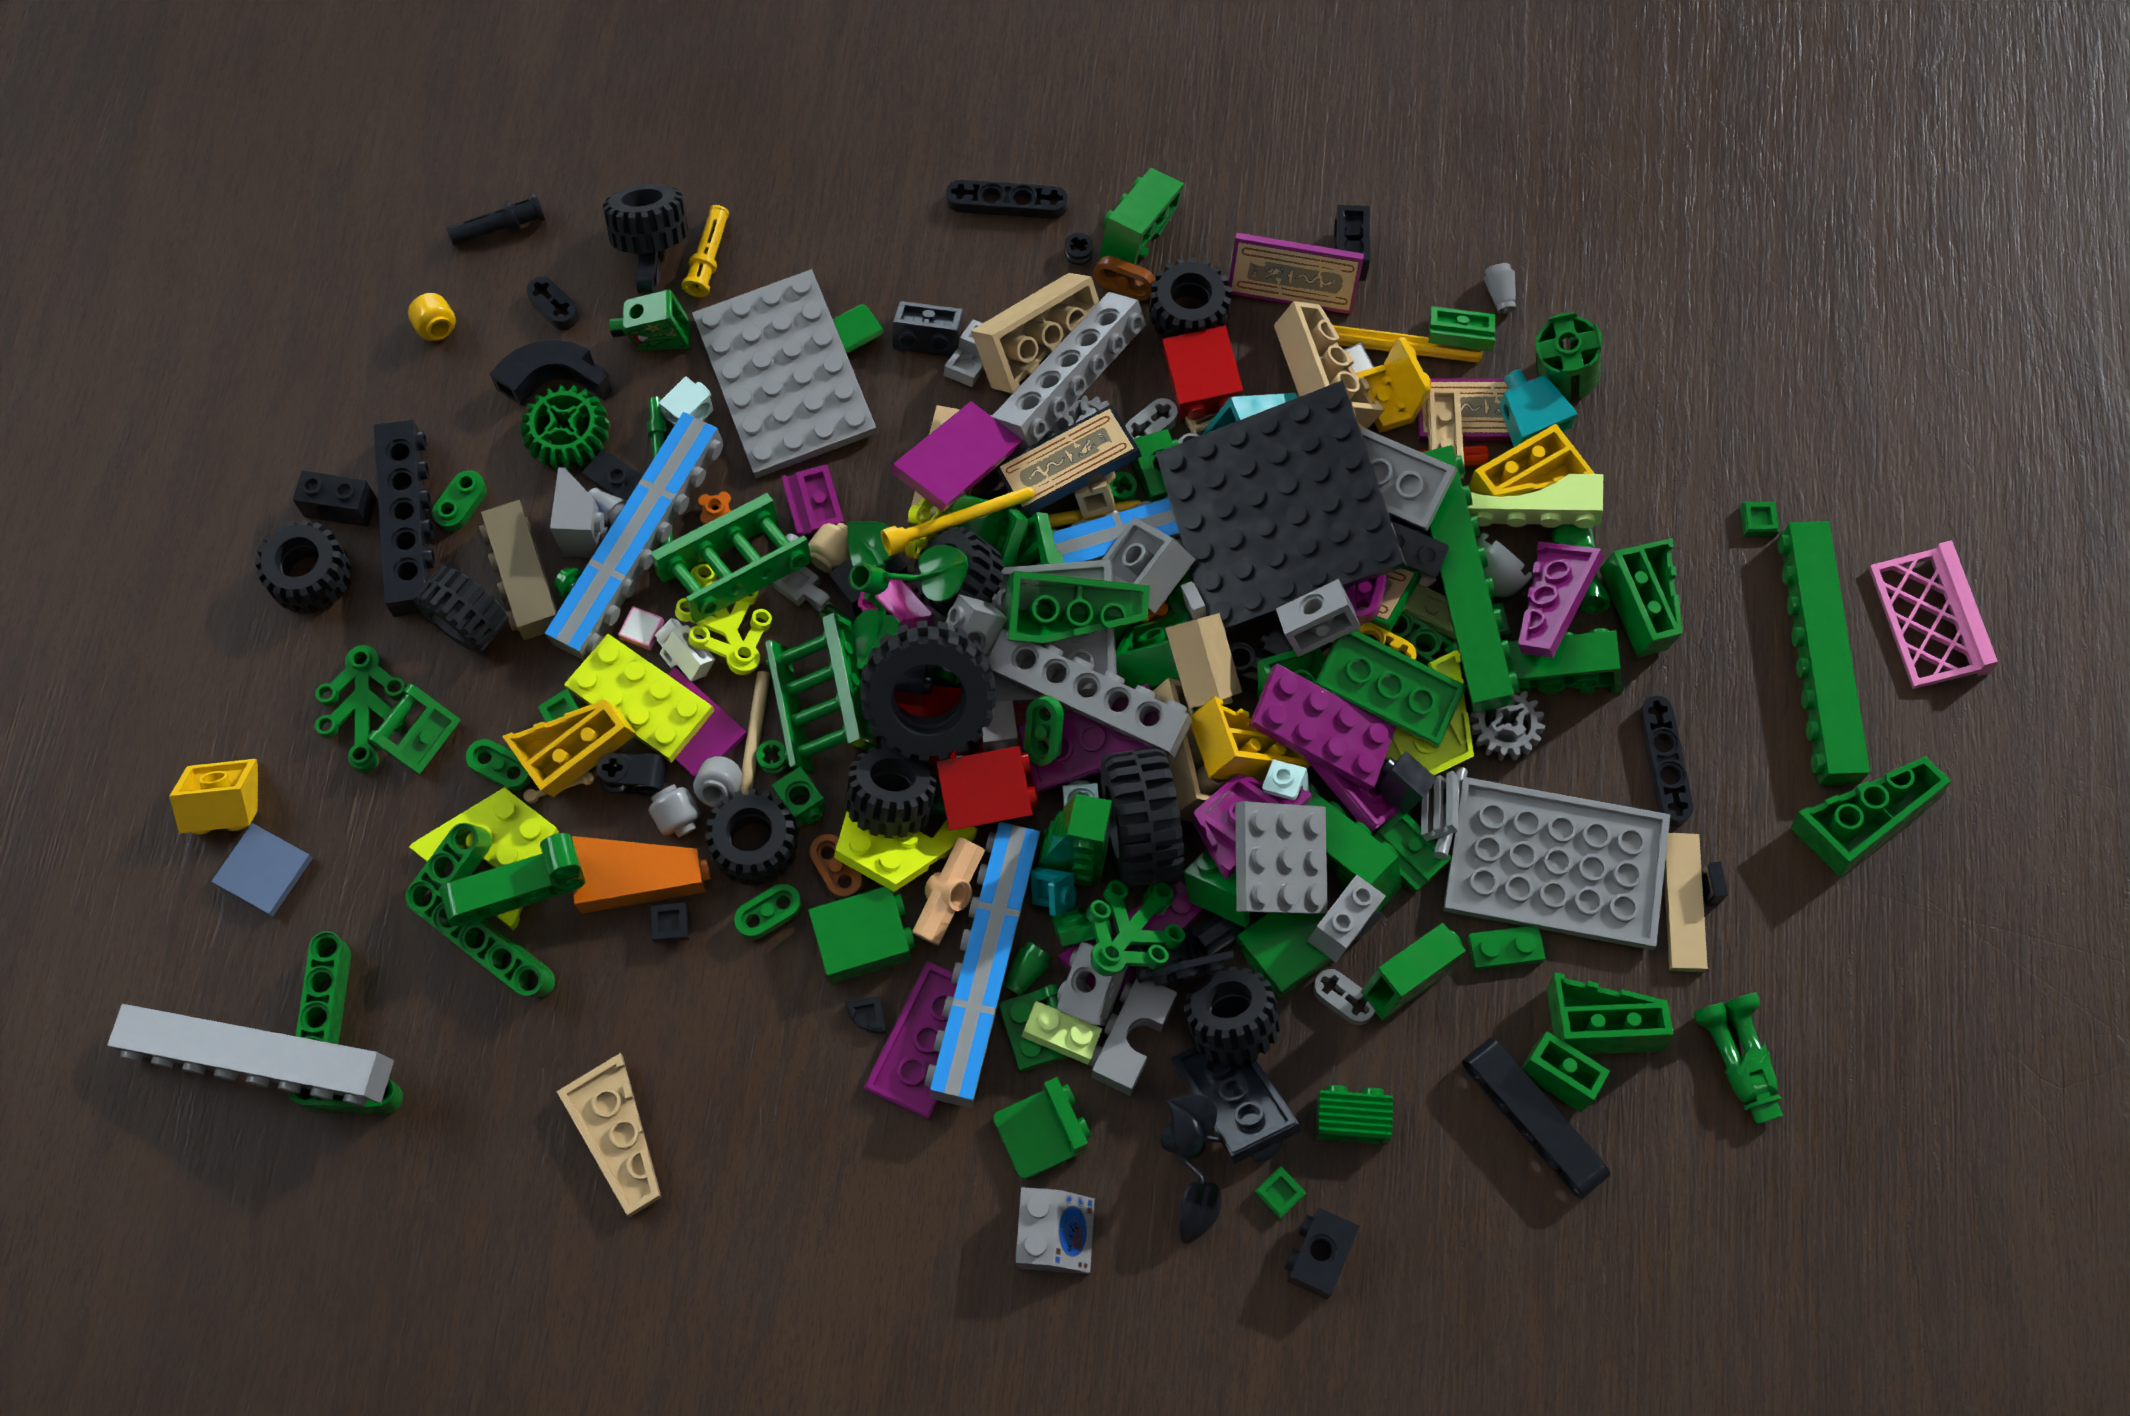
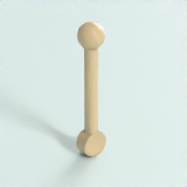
M586 772L567 788L580 784L590 785L594 782V775L591 772ZM528 789L524 792L523 797L527 803L534 804L538 801L539 797L548 794L540 790Z

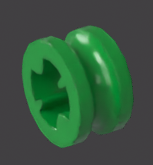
M1126 472L1115 473V479L1109 483L1114 503L1134 500L1137 491L1135 478ZM1122 484L1127 485V490H1124L1122 494L1117 493V487H1120Z
M768 740L760 744L757 749L756 758L759 767L767 774H778L785 770L788 765L784 753L785 746L781 742ZM769 751L774 754V751H778L779 761L773 763V760H771V763L768 764L766 763L767 758L765 754Z

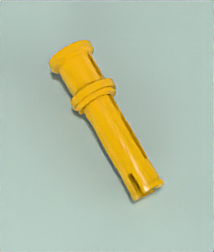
M710 206L697 252L689 259L690 269L687 277L683 279L681 284L682 289L689 295L706 297L710 292L708 284L711 275L717 269L715 256L726 220L729 216V211L723 206ZM714 230L711 242L709 243L712 231Z

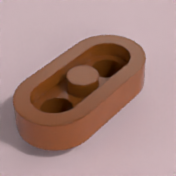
M1113 256L1102 257L1093 270L1094 279L1100 286L1138 301L1150 298L1152 282L1156 279L1149 270Z
M832 834L820 835L810 846V857L828 890L839 900L858 895L863 886L861 873L838 861L834 856L831 859H824L822 857L823 853L828 850L835 853L839 838ZM843 879L852 881L848 888H841L839 883Z

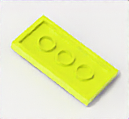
M609 634L603 638L564 684L572 694L588 705L606 699L618 707L637 735L634 737L663 756L670 763L673 762L714 712L713 706Z

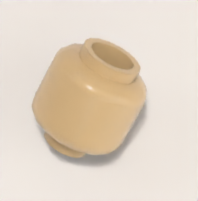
M831 523L823 524L809 542L811 563L821 571L830 573L834 566L841 565L844 561L851 559L848 548L847 525L843 523H838L837 525Z

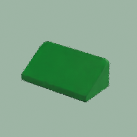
M860 304L833 319L846 354L884 333L883 328L865 304Z

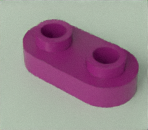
M1387 574L1376 577L1371 582L1365 581L1347 588L1346 593L1352 602L1359 623L1369 622L1379 614L1388 580ZM1362 606H1367V607H1368V608L1363 609V610H1358V609H1359L1360 607H1362Z

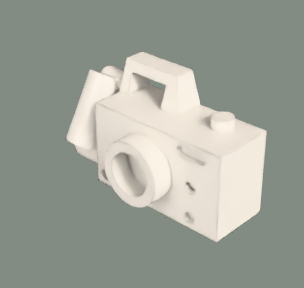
M670 618L655 634L657 641L663 647L659 654L670 668L678 666L691 682L705 677L715 658L708 650L693 648L688 642L690 627L688 625L682 626L677 619ZM694 635L695 638L700 640L702 639L701 637Z

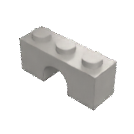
M1136 978L1134 984L1127 982L1119 999L1124 1005L1119 1015L1114 1013L1111 1015L1104 1030V1033L1109 1036L1103 1047L1096 1046L1088 1064L1093 1067V1079L1131 1096L1146 1065L1147 1056L1133 1050L1127 1041V1036L1133 1029L1142 1026L1150 1027L1161 1033L1176 1002L1177 992L1162 985L1155 987L1153 981L1139 983L1138 978Z

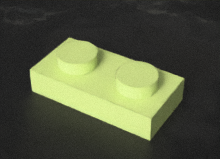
M1035 1001L1021 1037L1088 1065L1102 1028Z

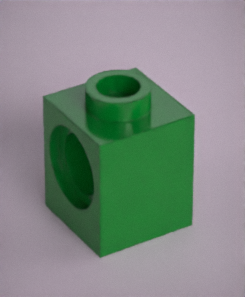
M801 766L771 785L775 797L783 801L784 807L790 811L797 828L803 824H813L822 817L823 811L826 810L823 797ZM798 795L810 797L808 802L803 805L792 803Z

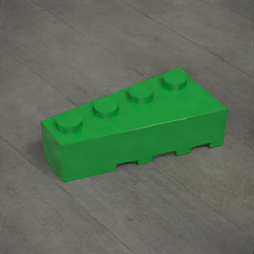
M1075 794L1064 806V811H1059L1056 815L1055 821H1050L1047 829L1041 831L1033 870L1037 867L1074 873V883L1082 886H1092L1093 883L1101 884L1109 847L1112 801Z

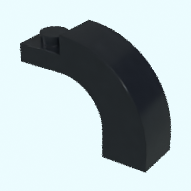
M543 340L524 345L503 358L489 374L496 390L521 406L538 387L549 381L559 379L576 382L603 400L612 392L608 373L599 365L594 364L590 350L579 344L564 340Z

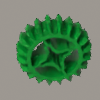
M560 384L558 392L553 393L547 387V396L542 397L536 394V404L527 403L526 409L528 413L521 414V421L523 423L520 426V433L523 437L522 442L525 448L528 449L530 456L534 460L538 459L544 467L550 463L552 468L557 471L561 464H564L565 469L570 471L572 464L577 463L583 468V460L586 458L593 460L595 458L594 451L600 452L604 448L602 442L608 441L609 435L607 430L610 429V423L607 419L606 409L601 406L600 400L596 396L591 397L587 389L579 392L578 388L573 385L569 391H566L565 387ZM550 419L549 424L544 428L545 432L541 434L544 424ZM590 421L586 432L580 436V432L586 427L585 424Z

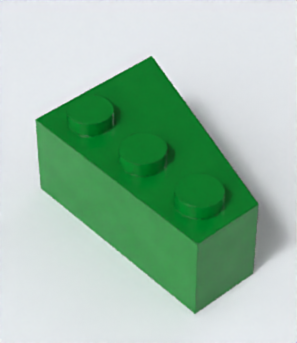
M1150 168L1143 177L1139 176L1135 180L1130 193H1124L1118 202L1117 208L1114 211L1109 210L1104 218L1102 227L1105 228L1098 261L1104 256H1113L1136 265L1138 257L1145 259L1150 250L1146 248L1147 243L1154 235L1160 236L1177 210L1184 183L1153 168Z

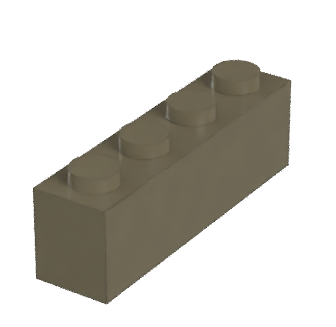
M520 500L482 511L484 524L480 525L479 529L485 545L491 543L493 553L488 554V558L494 573L500 572L502 582H498L497 587L503 602L509 601L511 610L507 611L506 614L512 631L518 630L523 640L545 634L558 611L527 514Z

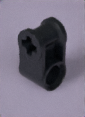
M609 753L602 756L598 761L597 774L600 777L603 789L609 793L653 796L663 790L666 759L661 755L651 753ZM613 770H619L615 773V777H609L613 774Z

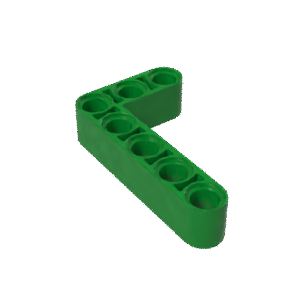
M469 823L455 825L408 887L405 898L407 905L516 993L522 996L540 998L549 995L555 986L554 973L487 919L463 926L452 927L448 924L440 895V888L449 882L471 876L488 853L492 843L490 833L480 826ZM473 832V845L467 848L466 838ZM452 861L453 871L446 877L445 867L447 863ZM428 890H431L432 899L426 906L424 895ZM480 931H483L485 941L482 946L478 947L476 937ZM509 951L511 953L512 960L510 965L505 969L502 963V958L504 954ZM536 972L539 980L537 986L532 990L529 986V978Z
M320 932L312 938L309 944L296 1037L339 1045L351 950L334 932ZM331 945H337L335 953L330 957L324 958L325 950ZM327 979H332L330 988L325 992L319 993L320 984ZM321 1014H326L325 1023L318 1028H314L315 1019ZM388 1079L386 1087H389V1094L386 1099L381 1103L366 1101L365 1107L340 1101L339 1095L335 1094L332 1100L314 1096L304 1100L303 1094L306 1089L301 1088L300 1094L288 1092L292 1101L306 1111L389 1114L396 1111L403 1100L401 1088L391 1079Z

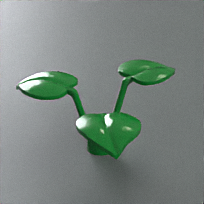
M848 521V548L853 565L849 574L850 585L855 590L865 592L864 599L871 601L878 609V611L869 609L862 612L854 622L852 640L858 669H863L864 665H867L868 655L872 648L880 646V639L887 633L894 636L897 634V627L901 626L897 617L885 615L886 608L875 595L881 594L888 588L889 580L922 581L924 595L935 602L951 599L959 591L968 569V559L961 550L948 545H936L927 549L920 556L919 569L921 574L889 573L885 571L886 564L884 562L889 561L893 555H888L881 539V530L889 528V526L877 521Z

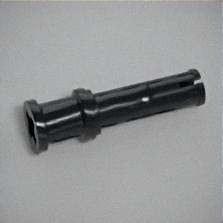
M533 193L531 198L516 203L506 202L502 209L458 224L446 226L450 240H452V244L455 246L501 229L511 227V229L515 228L516 230L520 228L521 224L536 219L540 221L546 219L537 194Z

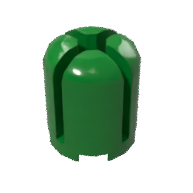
M1575 312L1560 313L1550 317L1548 323L1540 329L1538 336L1536 335L1535 337L1536 375L1538 377L1546 376L1567 401H1571V376H1574L1578 399L1587 396L1597 386L1601 377L1602 334L1595 322L1593 325L1587 319L1578 317ZM1564 339H1566L1567 350L1564 349Z

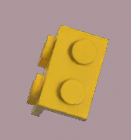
M1405 337L1396 339L1383 365L1356 373L1359 379L1365 378L1369 384L1370 390L1368 394L1372 401H1379L1384 409V412L1374 422L1379 433L1414 423L1431 392V380L1428 374L1423 372L1414 348L1409 346Z

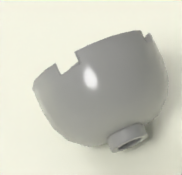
M1482 533L1476 539L1477 547L1484 546L1488 561V566L1483 567L1485 578L1492 577L1497 598H1507L1515 595L1533 578L1532 573L1529 572L1524 575L1521 569L1525 565L1497 540L1492 545L1485 540L1489 535Z

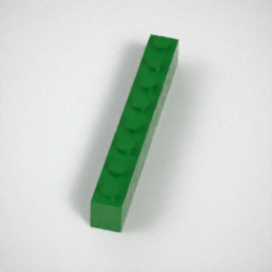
M1452 445L1421 452L1450 464L1457 469L1429 530L1431 538L1449 545V550L1439 573L1457 648L1460 653L1473 714L1514 705V693L1520 692L1515 672H1508L1506 661L1512 660L1507 640L1501 641L1498 630L1504 628L1500 609L1493 610L1490 598L1496 597L1492 577L1485 578L1483 567L1488 566L1484 546L1477 547L1475 539L1476 536H1480V529L1477 517H1470L1468 506L1473 505L1469 485L1462 486L1460 476L1465 475L1462 456L1455 457Z
M1789 522L1783 533L1778 537L1777 548L1779 554H1783L1784 559L1782 580L1784 585H1788L1787 612L1793 617L1794 627L1792 628L1791 639L1793 646L1797 647L1799 656L1796 662V672L1803 682L1801 704L1804 710L1807 709L1806 736L1808 741H1812L1813 747L1811 769L1814 774H1817L1818 785L1860 784L1870 773L1830 522Z

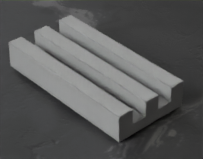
M1453 771L1447 772L1445 779L1441 775L1435 776L1437 778L1436 782L1422 799L1421 835L1426 841L1458 832L1459 777ZM1446 788V826L1443 827V816L1445 815L1443 799L1444 789Z

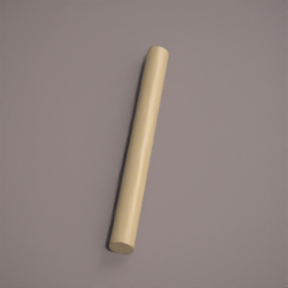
M758 671L756 676L741 770L742 783L739 788L743 795H748L749 789H753L757 764L756 752L760 745L771 675L765 671Z

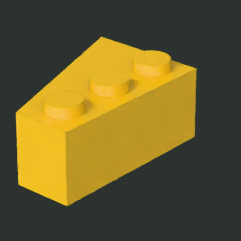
M1554 424L1477 468L1474 471L1469 488L1471 492L1480 495L1497 497L1519 496L1536 492L1555 484L1568 474L1595 473L1558 425Z
M1212 697L1190 716L1193 720L1191 727L1209 778L1230 780L1234 775L1241 774L1253 777L1257 781H1265L1273 759L1307 769L1311 766L1303 755L1249 727L1251 721L1248 718L1249 712L1241 708L1235 712L1222 706L1223 700L1218 697Z
M605 699L566 713L558 719L546 723L540 722L527 730L515 734L509 733L502 737L540 791L555 797L596 766L602 756L613 753L637 734L618 707Z

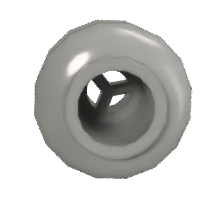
M721 756L708 758L701 764L693 782L694 793L703 804L721 808L723 806L721 802L723 798L728 796L731 800L736 797L734 792L739 791L742 783V772L739 766L731 759Z
M673 784L651 797L653 803L649 806L648 812L662 835L675 833L678 838H681L696 829L693 822L700 817L701 811L687 788H677Z

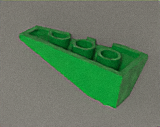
M1013 571L1007 577L1004 613L1007 618L1008 641L1044 644L1148 620L1150 585Z

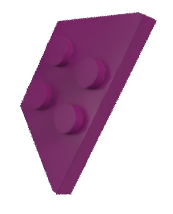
M1236 774L1193 812L1192 823L1222 876L1228 879L1236 872L1235 802L1308 805L1312 793L1301 789V793L1297 796L1296 800H1289L1264 793L1262 789L1264 781H1257L1253 777Z

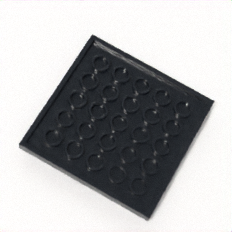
M1343 380L1156 453L1184 549L1196 559L1190 568L1196 588L1206 607V617L1220 613L1225 633L1278 614L1276 608L1337 579L1340 580L1343 588L1346 589L1406 567L1351 398Z

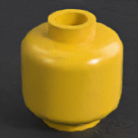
M436 293L420 295L412 301L408 308L409 321L422 339L427 341L444 339L455 327V314L441 295Z

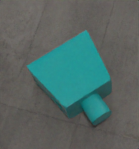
M1520 369L1514 370L1505 376L1504 382L1509 390L1503 394L1499 407L1514 447L1554 424H1557L1562 432L1572 428L1578 413L1546 376H1540L1527 381Z

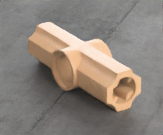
M958 837L942 872H936L931 875L926 883L925 895L928 900L912 934L938 946L955 911H961L966 908L971 900L972 888L969 883L985 852L983 848Z

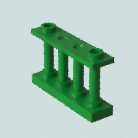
M768 493L650 552L659 579L664 583L677 577L690 595L686 597L694 623L714 615L731 604L811 563L812 559L808 540L805 536L790 542L776 526L779 522L775 504ZM764 531L778 549L761 557L747 539ZM735 546L749 564L732 573L718 554ZM706 562L718 576L719 580L702 588L688 570Z
M835 613L822 617L825 629L823 635L791 649L773 640L765 642L768 654L766 656V663L772 674L786 745L784 751L785 758L791 768L797 769L801 766L807 774L814 772L812 755L847 741L849 744L866 751L878 746L876 737L869 730L868 720L864 719L862 712V669L857 668V659L852 640V623ZM829 648L831 658L829 666L795 680L792 662ZM835 678L838 691L836 697L803 711L801 710L798 693ZM839 710L842 711L844 720L842 729L808 742L805 724Z

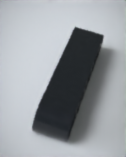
M1488 1038L1462 1060L1465 1070L1575 1196L1584 1199L1610 1176V1171L1603 1160L1495 1039Z

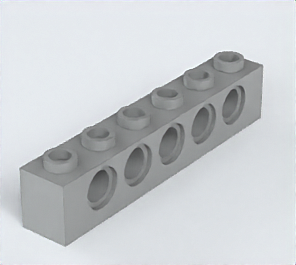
M1108 292L992 415L995 420L1022 439L1020 447L1027 449L1037 444L1146 326L1139 301Z
M1002 629L988 657L993 675L1040 697L1052 696L1059 701L1062 707L1146 746L1156 747L1175 759L1193 722L1189 714L1186 713L1187 707L1171 699H1168L1167 703H1163L1155 699L1156 693L1143 686L1137 685L1136 689L1124 685L1125 679L1110 671H1106L1105 675L1093 671V664L1079 657H1075L1074 661H1071L1062 656L1064 653L1062 650L1051 644L1045 643L1041 647L1034 643L1008 641L1007 631ZM1030 655L1036 656V662L1031 668L1021 669V662L1025 657ZM1059 669L1067 671L1066 677L1062 682H1051V677L1055 671ZM1089 683L1097 684V691L1092 697H1082L1084 686ZM1120 697L1128 698L1129 703L1125 710L1121 712L1112 710L1116 699ZM1152 711L1160 713V719L1157 724L1153 726H1145L1143 724L1147 713Z

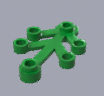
M359 645L348 652L345 658L346 668L330 684L324 683L318 686L315 696L323 706L329 707L337 703L339 694L354 680L355 691L331 715L319 717L315 722V729L323 738H332L338 733L339 727L355 711V746L349 750L348 762L355 771L369 773L379 763L377 752L370 745V741L367 740L370 734V709L384 721L393 710L370 690V677L384 687L386 694L392 700L402 699L405 695L403 690L406 688V684L401 678L390 676L379 666L380 656L373 647ZM367 657L363 664H356L360 658ZM394 685H401L398 692H391V688ZM326 691H332L331 697L322 699ZM406 716L394 732H400L406 728L408 723ZM325 723H332V726L329 730L322 731V727ZM366 751L365 758L356 760V756L360 752Z
M1111 881L1104 890L1103 895L1106 901L1109 902V905L1101 900L1092 902L1086 911V916L1092 923L1097 942L1090 954L1091 966L1095 972L1109 977L1120 973L1125 966H1145L1153 970L1161 969L1164 966L1169 955L1162 946H1166L1169 949L1178 948L1185 939L1183 929L1175 924L1168 925L1164 931L1142 930V928L1154 914L1162 915L1173 903V891L1170 886L1162 882L1150 885L1142 896V907L1130 921L1124 904L1128 889L1121 881ZM1111 913L1117 931V936L1113 941L1106 924V920ZM1128 945H1152L1147 952L1124 951Z

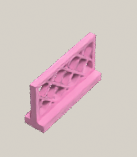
M1952 540L1938 544L1935 549L1870 565L1869 570L1912 689L1976 673L1977 676H1982L1993 671L1998 661ZM1931 560L1935 570L1931 580L1912 571L1916 563ZM1894 570L1904 575L1898 588H1895L1883 581L1880 572ZM1936 577L1938 578L1939 584L1934 582ZM1908 578L1927 586L1920 599L1901 591ZM1930 588L1944 595L1946 603L1942 610L1923 601ZM1888 592L1893 594L1891 600L1889 598ZM1897 597L1915 605L1909 618L1894 611L1892 604ZM1947 607L1949 608L1951 614L1945 612ZM1918 608L1938 616L1931 629L1912 621ZM1941 618L1955 625L1957 634L1953 640L1934 631ZM1899 622L1904 624L1902 630L1900 628ZM1908 627L1926 635L1919 649L1905 642L1903 634ZM1930 638L1949 646L1942 660L1923 651ZM1958 638H1960L1962 645L1957 643ZM1955 649L1967 656L1970 666L1957 668L1945 661L1951 650ZM1910 653L1915 655L1913 660L1911 658ZM1919 657L1938 666L1933 675L1922 678L1918 677L1914 665ZM1941 668L1947 670L1946 672L1939 673Z

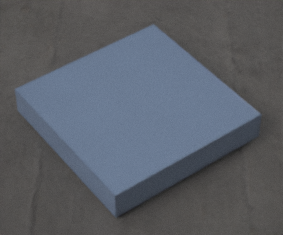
M252 823L211 882L273 917L313 857Z

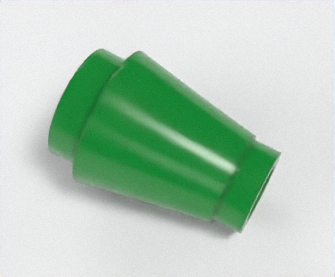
M1028 941L1024 948H1019L1003 985L1021 996L1049 967L1047 963L1051 956Z

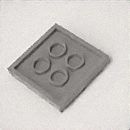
M1247 801L1235 802L1237 912L1326 914L1328 912L1326 807Z

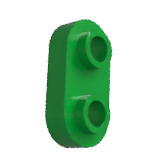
M468 470L457 474L432 509V516L440 529L454 532L464 527L485 498L487 487L479 473ZM466 483H472L469 488H462ZM449 508L454 509L450 514H444L445 510Z
M1041 696L1033 700L1028 705L1026 711L1024 750L1028 752L1029 760L1038 766H1046L1052 763L1061 754L1064 711L1059 701L1052 696ZM1046 708L1049 710L1051 717L1046 714ZM1044 741L1048 744L1049 750L1044 747Z
M488 739L477 740L467 749L466 762L475 774L502 788L505 787L509 791L522 790L530 783L532 778L513 751ZM491 756L489 763L481 764L483 757ZM512 772H521L518 778L510 779Z
M777 884L738 908L734 917V923L739 934L750 940L760 939L792 920L801 910L802 902L800 895L789 884ZM788 900L790 905L786 909L778 908L779 902ZM758 918L760 920L758 926L754 928L747 926L750 919Z

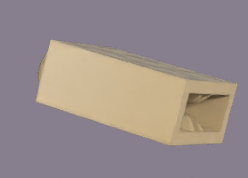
M1220 613L1165 628L1188 709L1197 706L1202 707L1214 696L1222 699L1223 705L1233 703L1232 696L1242 693Z

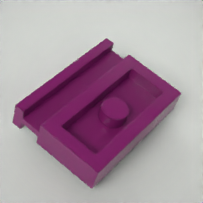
M828 464L796 472V475L781 476L799 538L812 533L815 535L823 524H844Z

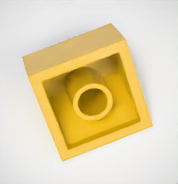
M257 759L187 766L169 796L179 834L192 832L194 835H202L212 830L226 828L229 831H238L250 826L258 811Z

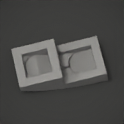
M974 319L971 321L959 339L957 350L946 363L943 376L970 387L974 386L984 367L971 330L983 323Z

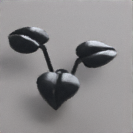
M1196 1094L1179 1096L1167 1101L1171 1123L1164 1129L1161 1137L1162 1148L1180 1156L1179 1163L1185 1165L1198 1178V1182H1192L1187 1186L1181 1199L1180 1236L1184 1244L1196 1240L1212 1227L1219 1216L1222 1203L1219 1186L1212 1182L1207 1183V1177L1191 1162V1159L1202 1155L1206 1141L1221 1143L1216 1135L1208 1134L1212 1131L1217 1121L1216 1104L1211 1098ZM1283 1140L1252 1155L1251 1158L1255 1161L1268 1160L1276 1154Z

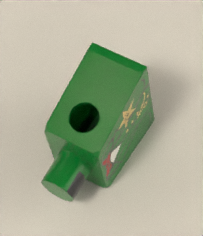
M672 290L627 299L624 302L623 317L612 318L609 321L612 337L628 336L638 350L690 348V319Z

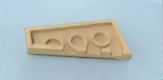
M619 1053L561 1088L557 1093L626 1215L630 1218L662 1197L624 1058Z

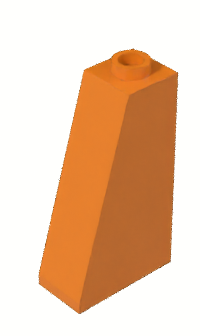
M572 836L586 880L583 887L573 891L574 904L581 914L705 893V881L711 880L708 859L702 860L698 849Z

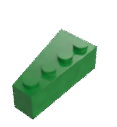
M1605 628L1590 630L1588 633L1575 635L1572 632H1566L1553 658L1522 654L1518 645L1519 640L1508 641L1512 659L1506 661L1508 672L1516 673L1520 691L1515 694H1521L1524 691L1529 693L1531 688H1538L1540 692L1546 694H1559L1565 687L1579 689V693H1594L1595 687H1609L1610 693H1622L1616 630L1609 631Z
M1925 756L1886 773L1882 778L1870 783L1869 781L1862 783L1852 791L1840 796L1837 794L1830 797L1824 803L1813 808L1807 807L1798 811L1790 829L1842 878L1941 799L1951 780Z
M1309 783V792L1312 793V796L1307 806L1326 807L1327 870L1332 869L1335 872L1337 878L1343 883L1341 887L1344 890L1353 878L1358 875L1383 893L1386 897L1376 910L1379 912L1402 888L1398 852L1385 841L1381 843L1375 839L1371 831L1360 821L1353 822L1349 819L1337 803L1333 801L1328 803L1324 800L1318 790Z

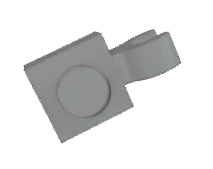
M805 566L773 582L776 590L798 606L805 599L818 612L823 610L825 605H832L829 602L830 596L817 588L821 583L819 576Z

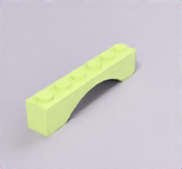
M1568 474L1555 484L1539 491L1519 496L1497 497L1471 492L1473 505L1468 506L1470 517H1477L1479 526L1507 524L1512 527H1521L1526 524H1541L1544 527L1552 528L1562 524H1573L1580 528H1590L1594 525H1601L1603 515V474Z

